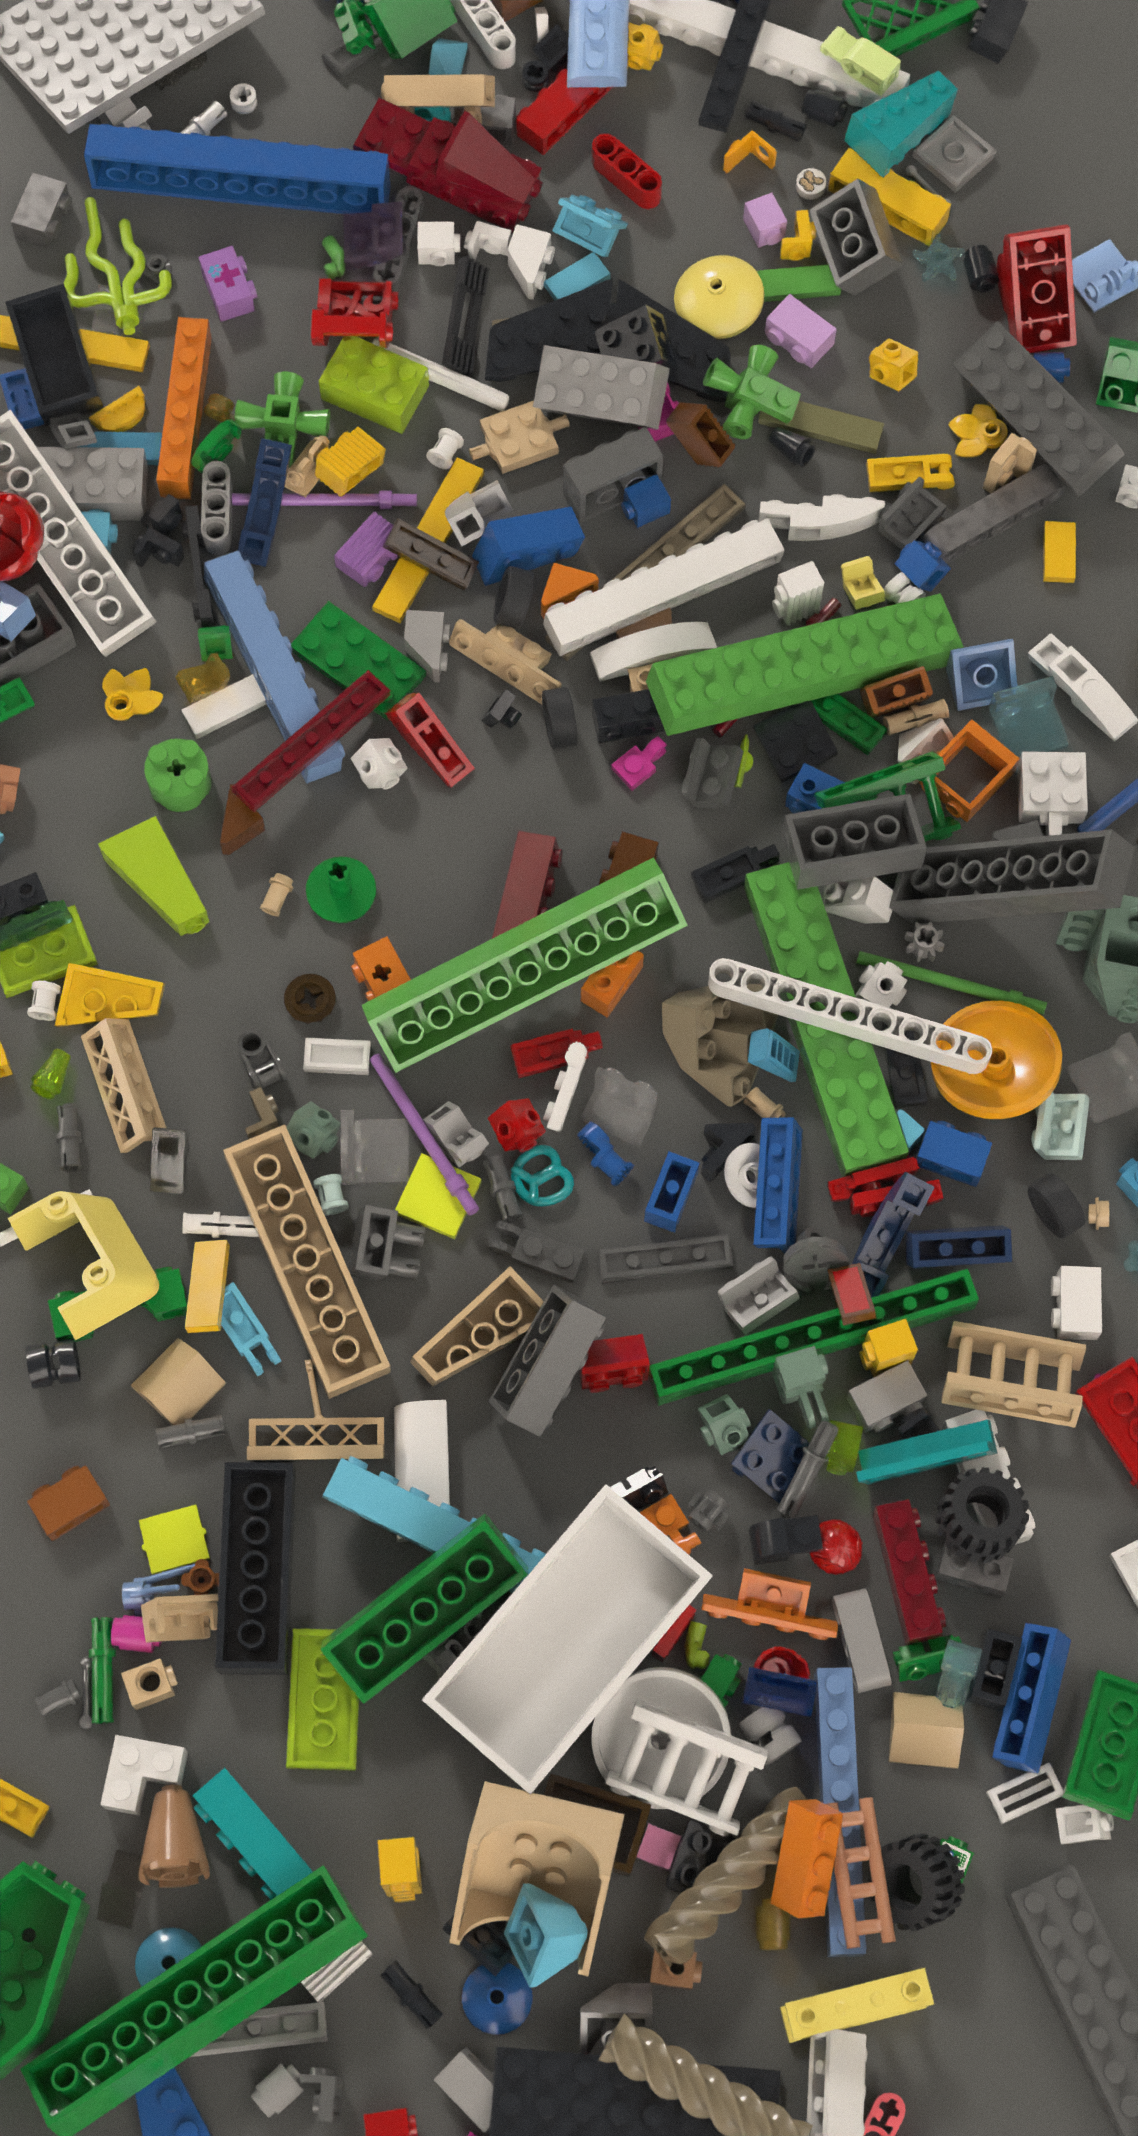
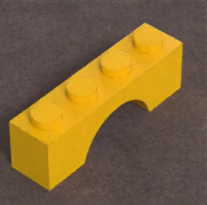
M415 1838L378 1840L381 1886L387 1897L393 1896L394 1902L415 1901V1894H423L419 1849L416 1848Z

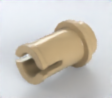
M276 873L269 880L270 888L263 904L260 906L263 912L272 916H279L288 892L293 891V880L286 875Z
M758 1087L752 1089L743 1101L745 1105H748L762 1118H784L786 1115L781 1104L776 1105Z

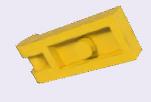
M932 454L867 459L866 468L869 492L901 490L906 483H913L919 476L925 480L923 488L951 489L955 486L954 475L950 473V468L952 467L951 455ZM935 468L938 470V473L930 474V469Z

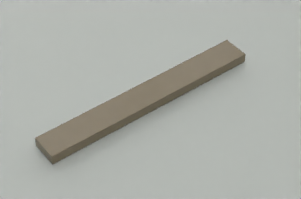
M723 484L612 580L620 579L622 581L631 577L634 571L642 567L650 569L659 565L662 559L670 555L678 557L685 554L690 547L699 543L704 544L743 511L746 504L730 488ZM546 635L545 641L556 651L549 635ZM583 647L562 655V657L568 661Z

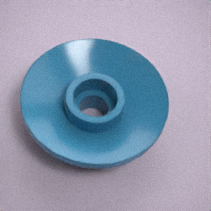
M165 1928L152 1933L141 1944L136 1955L135 1971L141 1986H144L165 1972L163 1961L166 1957H174L176 1963L202 1947V1945L191 1933L179 1928Z

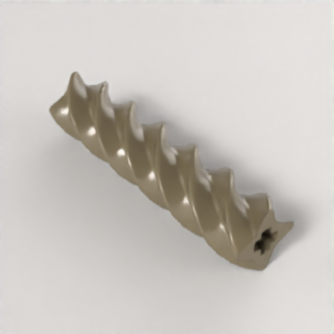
M798 1787L786 1789L773 1797L766 1806L764 1813L755 1817L747 1824L740 1838L729 1843L722 1850L717 1861L706 1867L698 1875L693 1886L676 1897L669 1911L651 1923L645 1933L644 1940L659 1953L669 1967H671V1962L682 1964L690 1960L693 1956L695 1940L709 1938L714 1935L718 1927L719 1915L733 1913L738 1910L742 1901V1891L762 1885L766 1875V1865L778 1864L789 1801L807 1800Z
M623 2014L619 2023L611 2032L606 2046L598 2061L616 2062L623 2075L631 2080L648 2081L654 2093L661 2098L667 2100L679 2099L682 2107L691 2116L711 2118L716 2129L726 2136H808L813 2127L812 2124L806 2121L792 2119L789 2113L780 2105L769 2101H761L751 2088L740 2083L729 2082L719 2069L707 2064H698L687 2050L678 2046L666 2045L662 2037L651 2029L635 2027L631 2019Z

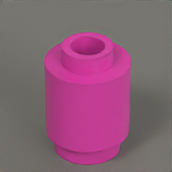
M124 1615L123 1618L115 1617L112 1625L111 1645L119 1646L120 1650L153 1653L155 1646L161 1647L162 1642L146 1643L142 1617Z

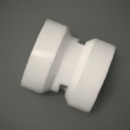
M903 572L892 578L884 588L885 598L889 602L894 601L896 604L926 596L922 589L911 584V580Z

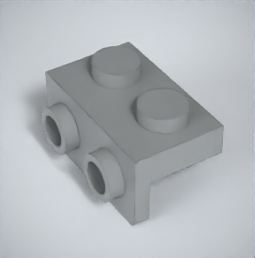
M772 1256L756 1263L750 1270L735 1280L727 1282L724 1287L718 1290L724 1311L745 1335L800 1299L798 1291L779 1271L777 1262Z

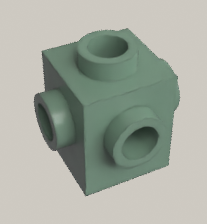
M310 1101L294 1112L287 1130L294 1146L301 1153L314 1159L322 1152L329 1153L334 1148L339 1139L336 1134L342 1123L332 1117L330 1112Z
M728 1394L697 1408L704 1427L700 1428V1433L707 1446L714 1445L721 1456L737 1450L749 1438L747 1427L751 1426L749 1418L744 1409H739Z

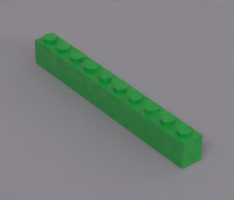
M967 1268L872 1297L876 1314L875 1319L843 1325L838 1308L652 1364L649 1366L648 1377L657 1405L667 1404L771 1372L776 1357L815 1346L817 1355H827L863 1344L868 1331L903 1319L907 1320L909 1328L912 1329L974 1310L979 1298L969 1270Z

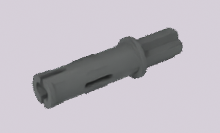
M822 1420L809 1446L803 1448L805 1454L780 1505L777 1507V1510L785 1514L791 1501L794 1500L788 1516L797 1518L814 1479L823 1463L828 1461L827 1453L838 1433V1427L834 1424Z

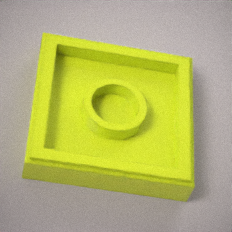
M421 1153L395 1210L398 1211V1216L455 1240L467 1213L457 1197H453L446 1188V1180L432 1158ZM453 1167L457 1174H462L469 1185L467 1190L474 1199L482 1179Z

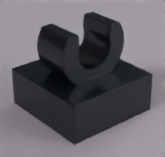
M507 689L504 690L494 700L481 721L490 728L499 721L508 728H511L513 724L516 725L522 716L521 712L510 706L516 696Z

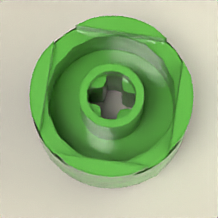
M176 738L154 745L148 751L144 771L152 798L157 803L165 806L166 809L174 812H185L199 806L211 790L212 778L206 755L198 744L193 740Z

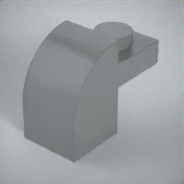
M130 98L125 99L98 116L102 124L126 128L140 127L152 130L146 122L152 116L146 106L137 109Z
M498 480L472 494L466 492L455 499L445 510V516L458 541L463 546L482 536L489 521H493L513 509Z
M450 1101L423 1119L439 1146L458 1167L478 1158L485 1147L489 1145L484 1135L471 1127L459 1106Z

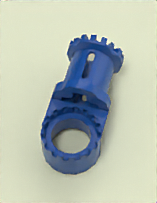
M590 1121L578 1132L577 1137L580 1141L583 1139L582 1144L586 1142L587 1145L585 1147H589V1150L596 1154L590 1165L601 1169L611 1179L610 1183L614 1187L619 1185L624 1180L623 1176L627 1177L625 1173L629 1174L634 1165L631 1162L626 1163L613 1151L614 1146L609 1143V1137L594 1122Z

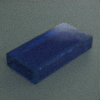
M749 1667L743 1703L811 1717L818 1681Z

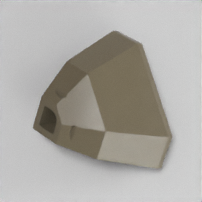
M760 984L747 985V988L752 992H759L763 989ZM709 986L678 992L662 1002L663 1035L680 1068L726 1106L733 1107L745 1099L752 1088L759 1067L748 1063L751 1031L766 1028L773 1031L778 1015L719 997L711 992Z

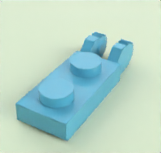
M232 1282L225 1287L221 1326L241 1357L244 1355L258 1377L264 1373L263 1367L259 1360L254 1357L251 1350L262 1344L271 1362L276 1365L281 1362V1359L268 1340L270 1339L269 1335L235 1283Z

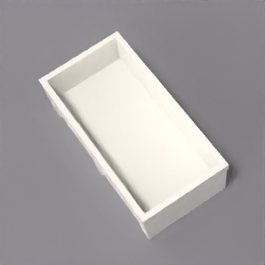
M605 1484L422 1701L525 1791L531 1794L713 1575Z

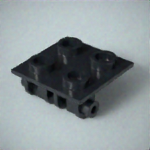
M689 1818L687 1825L684 1827L681 1842L677 1847V1853L673 1859L669 1876L666 1878L665 1886H667V1889L682 1893L691 1888L698 1875L706 1867L715 1863L722 1850L729 1843L736 1840V1838L730 1835H719L711 1831L709 1826Z

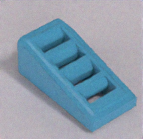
M768 1028L751 1031L748 1063L789 1082H796L800 1051Z

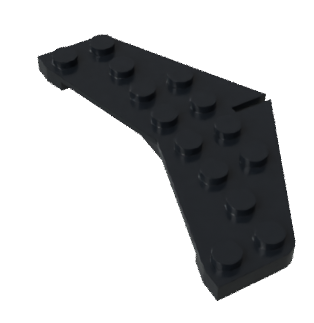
M611 278L496 323L489 331L485 381L502 382L514 380L518 375L539 372L544 345L601 354L595 331L647 305L663 314L678 365L677 370L669 373L667 382L695 391L697 396L710 401L726 402L728 392L703 386L704 377L715 358H719L730 367L731 352L728 346L620 279L618 280L616 304H610L613 280Z

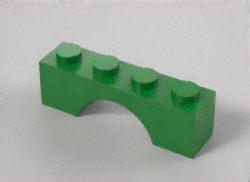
M162 1267L154 1270L159 1280L158 1292L138 1306L147 1309L158 1322L185 1316L188 1300L179 1268ZM73 1290L57 1293L55 1298L48 1300L57 1341L74 1338L57 1307L86 1291L75 1293ZM94 1330L75 1340V1342L93 1338Z

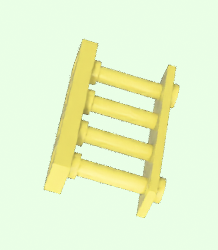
M925 1968L788 2002L785 2003V2006L780 2007V2012L788 2043L808 2039L812 2035L836 2029L843 2030L927 2008L926 2006L933 2005L934 2001Z

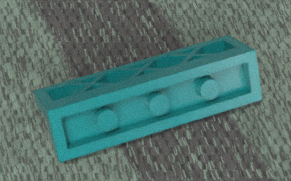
M987 1419L859 1450L858 1454L862 1471H857L856 1474L858 1482L869 1485L998 1454L991 1422Z

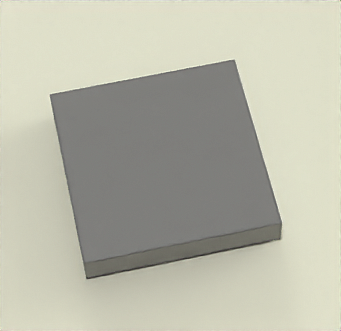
M953 115L913 150L912 157L956 193L996 157L997 150Z

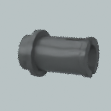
M64 1679L61 1681L62 1685L35 1698V1702L44 1718L70 1703L73 1705L77 1704V1700L82 1696L73 1679L69 1681Z

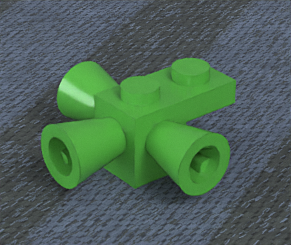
M753 345L749 348L747 368L739 375L719 358H715L704 377L703 386L729 392L724 406L732 411L723 424V430H726V433L734 438L749 439L752 436L753 419L760 410L787 424L792 420L801 394L767 377L778 360V354L767 346Z
M282 371L274 375L275 395L268 394L266 408L238 399L234 421L242 430L265 428L264 439L291 444L290 468L294 461L298 431L316 437L324 435L328 438L330 409L300 412L298 396L304 384V379L296 373Z

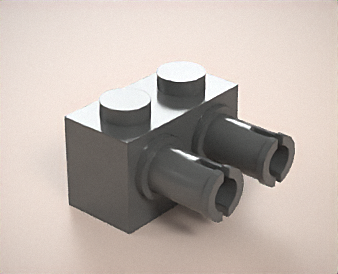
M365 1205L357 1213L348 1269L351 1276L380 1282L388 1274L416 1280L420 1270L417 1269V1266L420 1267V1259L392 1255V1246L394 1241L421 1248L425 1238L422 1237V1234H425V1227L397 1222L398 1211Z

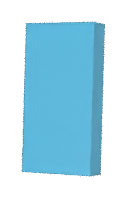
M592 252L545 280L544 287L552 298L557 300L609 280L611 273L597 255Z

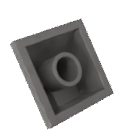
M615 1983L583 2005L580 2017V2054L601 2055L611 2032L617 2026L623 2014L631 2019L635 2027H644L652 2030V1983Z

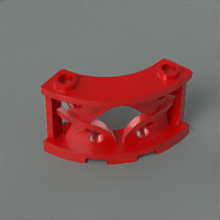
M319 278L317 309H312V345L327 346L330 336L379 337L380 347L388 348L389 342H393L392 311L398 310L399 294L393 291L392 281H386V283L342 282ZM363 296H368V297L364 300L363 305H361V304H360V301H361L362 297H363ZM373 296H381L383 298L382 302L377 305L373 304Z

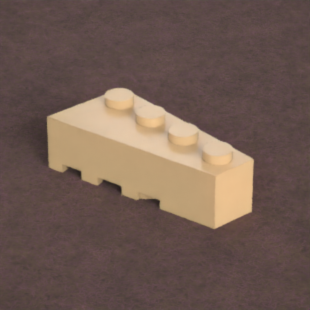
M510 1266L415 1353L410 1363L432 1386H435L524 1337L544 1301Z

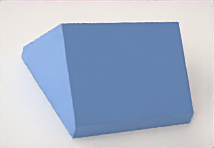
M1013 639L950 651L946 672L958 711L1019 699Z

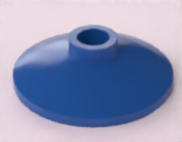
M507 1963L496 1977L483 1965L479 1966L469 1975L463 1987L462 2005L467 2018L476 2028L488 2034H506L517 2029L526 2020L532 2007V1989L529 1987L522 1971L510 1963ZM495 1990H499L504 1994V2000L500 2004H494L490 2000V1995Z

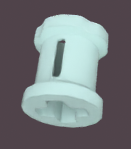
M339 1174L325 1175L314 1180V1188L318 1189L321 1208L325 1216L339 1214L349 1208L348 1202L343 1198L340 1185L342 1177Z

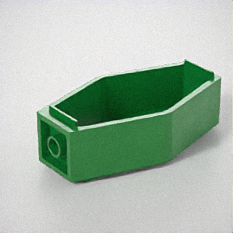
M36 1860L32 1866L22 1861L0 1880V2081L35 2051L51 2032L91 1906L83 1901L87 1895L66 1880L61 1885L54 1882L57 1874ZM28 1928L34 1929L36 1933L35 1939L31 1942H25L23 1939V1932Z

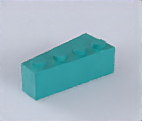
M937 71L853 113L844 141L884 178L889 173L890 168L894 164L898 165L911 148L915 149L926 134L932 133L950 116L958 88L940 71Z

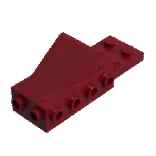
M378 98L353 144L354 151H378L388 154L389 168L407 176L406 183L494 225L511 230V233H514L516 224L518 225L520 221L524 222L531 208L529 203L532 197H538L543 186V181L540 180L541 167L529 159H522L511 154L466 111L463 112L455 126L449 121L440 120L436 117H433L430 122L386 100Z

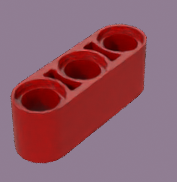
M605 133L596 136L592 143V165L594 169L639 207L653 209L658 206L661 201L662 179L659 173L613 135Z

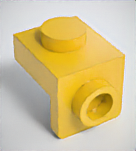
M808 210L796 211L794 223L795 237L783 238L781 240L780 257L782 260L790 259L796 261L810 257L812 240L816 239V228L814 222L809 221Z

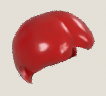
M0 491V582L18 578L34 566L44 541V524L39 512L31 502L17 494Z

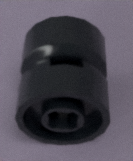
M74 1338L55 1341L53 1347H49L46 1343L26 1346L27 1367L33 1389L52 1386L54 1380H58L61 1384L79 1382L81 1380L80 1363ZM59 1356L61 1369L54 1370L52 1357Z

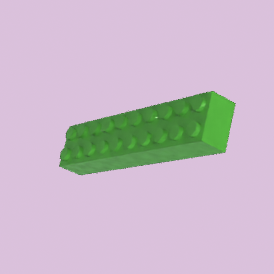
M939 593L652 664L646 684L667 736L862 688L924 666L926 672L947 666L950 651L963 648L964 646L943 597Z
M653 857L362 1004V1008L371 1029L396 1073L688 925L663 872Z
M789 862L746 874L744 890L772 972L855 997L818 887L797 890ZM788 992L780 993L783 1001L789 1002L794 999L793 995ZM820 1002L809 1004L815 1011L826 1009ZM849 1011L841 1014L847 1021L857 1019V1016ZM788 1018L841 1177L907 1159L909 1150L872 1043Z

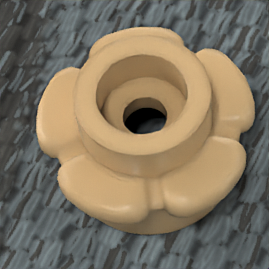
M1099 1197L1095 1198V1204H1088L1089 1224H1095L1096 1230H1099V1227H1109V1201H1099Z

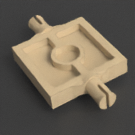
M534 401L480 419V428L485 436V444L469 448L470 457H472V461L490 455L497 462L501 473L504 474L559 454V447L553 432L570 427L569 420L566 414L548 420L543 415L541 409L533 407Z

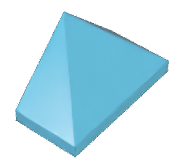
M439 38L432 45L429 75H461L468 43Z

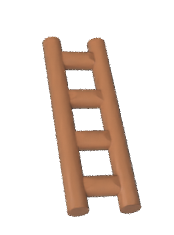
M873 1797L859 1799V1811L843 1813L835 1856L834 1872L847 1949L861 1947L859 1936L880 1933L882 1944L896 1942ZM837 1802L826 1804L839 1811ZM863 1825L866 1846L845 1849L842 1827ZM869 1860L872 1882L851 1885L847 1863ZM875 1897L878 1918L857 1921L853 1900Z

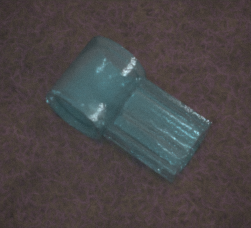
M948 1640L941 1665L943 1672L936 1698L942 1702L943 1706L955 1709L958 1706L965 1705L971 1680L976 1675L982 1649Z

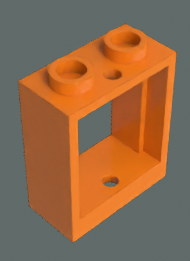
M972 719L938 755L943 758L946 767L967 746L999 773L970 804L938 777L934 778L940 801L945 804L946 809L951 815L956 818L961 817L966 822L1016 772L1020 760L1018 756ZM919 781V784H921V787L924 791L922 781Z

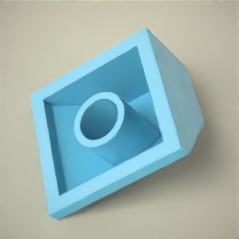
M530 1883L522 1885L504 1931L509 1946L530 1988L537 1987L578 1959L588 1935L587 1927L581 1921L574 1906Z

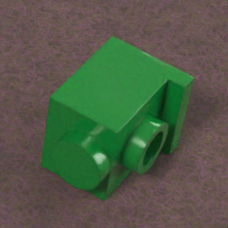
M715 1654L701 1680L715 1692L726 1709L728 1701L723 1698L725 1695L731 1698L740 1684L741 1679L737 1678L736 1675L742 1663L728 1654H724L723 1657Z

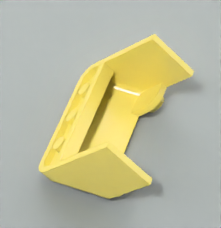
M59 1191L8 1218L25 1251L80 1222L101 1259L90 1264L83 1272L82 1281L87 1291L57 1307L75 1340L149 1300L158 1292L159 1280L114 1202L107 1197Z

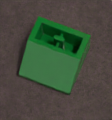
M1115 337L1109 338L1096 405L1138 413V342Z

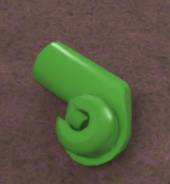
M327 236L323 239L322 246L330 256L332 263L325 264L324 270L327 278L333 280L336 277L341 278L345 273V254L334 236Z

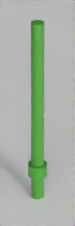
M860 951L858 955V964L874 967L877 963L881 962L885 965L889 961L903 971L902 976L992 1001L1018 1003L1043 1015L1046 1009L1047 1002L1023 996L1021 991L1010 989V992L863 951Z

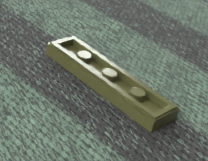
M798 401L793 418L787 424L761 411L758 424L773 428L779 426L796 434L872 454L877 452L884 428V423L801 401Z

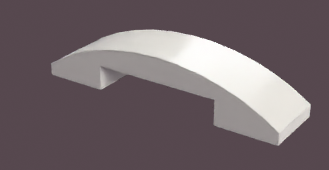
M683 622L654 627L619 638L591 651L590 657L598 679L601 682L628 675L627 669L717 648L708 622Z

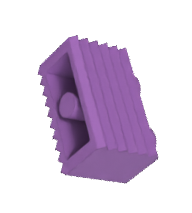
M373 512L334 555L335 566L363 587H366L371 581H377L384 571L383 566L390 559L395 560L399 557L383 548L392 524L383 519L381 515Z

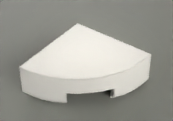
M545 7L534 8L538 43L549 33L548 13Z

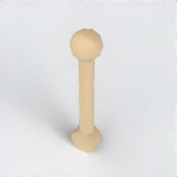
M312 1359L305 1360L315 1414L314 1418H325L321 1415ZM314 1425V1426L317 1427V1428H321L323 1425Z

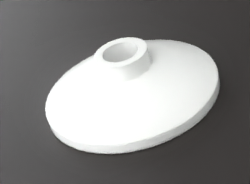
M756 1143L742 1144L733 1150L726 1160L724 1169L725 1181L729 1191L737 1201L750 1208H756L760 1145Z

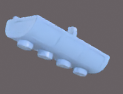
M570 0L567 88L626 87L629 0Z

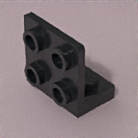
M647 305L595 331L601 355L657 363L670 368L669 373L678 369L663 314Z

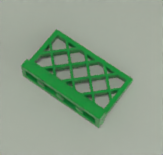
M880 0L842 1V6L860 38L872 41L868 34L870 25L886 30L884 38L875 42V44L895 57L905 54L972 21L980 8L976 0H961L955 4L942 0H916L913 11L898 7L899 0H895L893 5ZM922 1L936 6L934 14L925 16L917 13L919 2ZM858 2L872 5L869 16L857 14L852 5ZM875 7L891 12L888 24L872 19ZM894 14L911 18L909 26L904 29L893 26Z

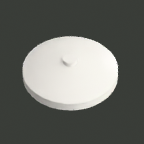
M657 1667L644 1669L631 1674L596 1715L592 1727V1750L597 1767L605 1781L609 1770L617 1773L621 1772L638 1728L635 1725L636 1720L631 1719L632 1710L637 1699L731 1735L730 1722L719 1697L699 1678L673 1668ZM659 1729L650 1733L633 1779L653 1786L671 1740L668 1738L669 1733ZM688 1742V1745L683 1746L666 1792L686 1799L704 1753L701 1751L702 1746L692 1742ZM721 1755V1758H716L702 1796L720 1779L729 1757ZM633 1794L628 1797L651 1804L653 1809H668Z

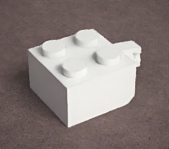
M1022 752L1017 767L1019 822L1028 823L1038 820L1039 825H1046V836L1062 834V825L1068 826V823H1083L1088 812L1086 753Z

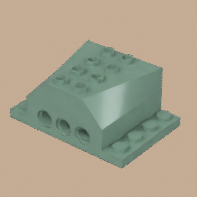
M1123 895L1120 908L1066 912L1058 930L1056 944L1063 945L1065 949L1071 951L1087 950L1082 980L1109 1016L1117 1017V1020L1124 1023H1135L1138 1021V898Z

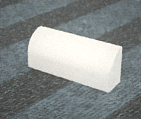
M413 1401L395 1406V1478L399 1480L397 1486L407 1491H410L411 1487L417 1488L430 1496L429 1502L439 1507L442 1502L450 1505L447 1401ZM397 1535V1542L408 1541Z

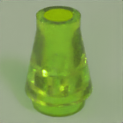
M54 1049L50 1057L32 1076V1091L46 1099H54L56 1094H60L71 1056L63 1050Z

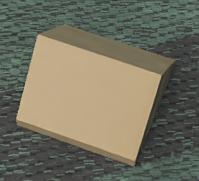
M177 1338L131 1384V1387L171 1425L185 1423L184 1419H192L226 1382L198 1351Z
M893 1692L888 1762L958 1769L964 1733L962 1698Z

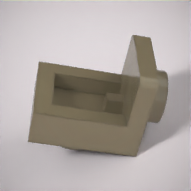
M261 1087L249 1092L252 1104L261 1121L245 1129L248 1139L279 1127L275 1113L279 1112L276 1102L271 1094L265 1096Z

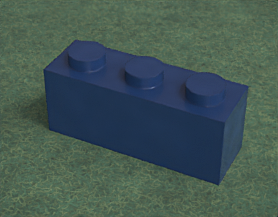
M1003 1225L905 1232L906 1264L913 1268L1012 1262L1011 1229Z

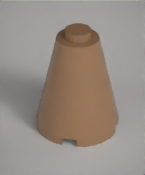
M166 1785L154 1796L139 1867V1881L150 1886L149 1879L157 1880L161 1888L192 1886L199 1883L198 1877L201 1875L204 1876L205 1880L209 1878L210 1867L190 1793L183 1790L180 1785Z

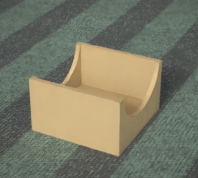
M484 1782L467 1844L449 1943L460 1945L463 1937L479 1925L494 1921H509L522 1885L530 1883L574 1906L581 1921L585 1923L588 1933L587 1940L583 1944L577 1962L578 1974L588 1976L624 1814L536 1793L529 1794L527 1791Z

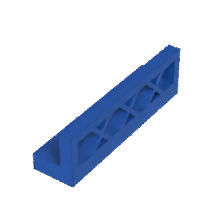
M794 1117L762 1118L753 1245L756 1248H780L784 1254L790 1246L796 1243L803 1129Z

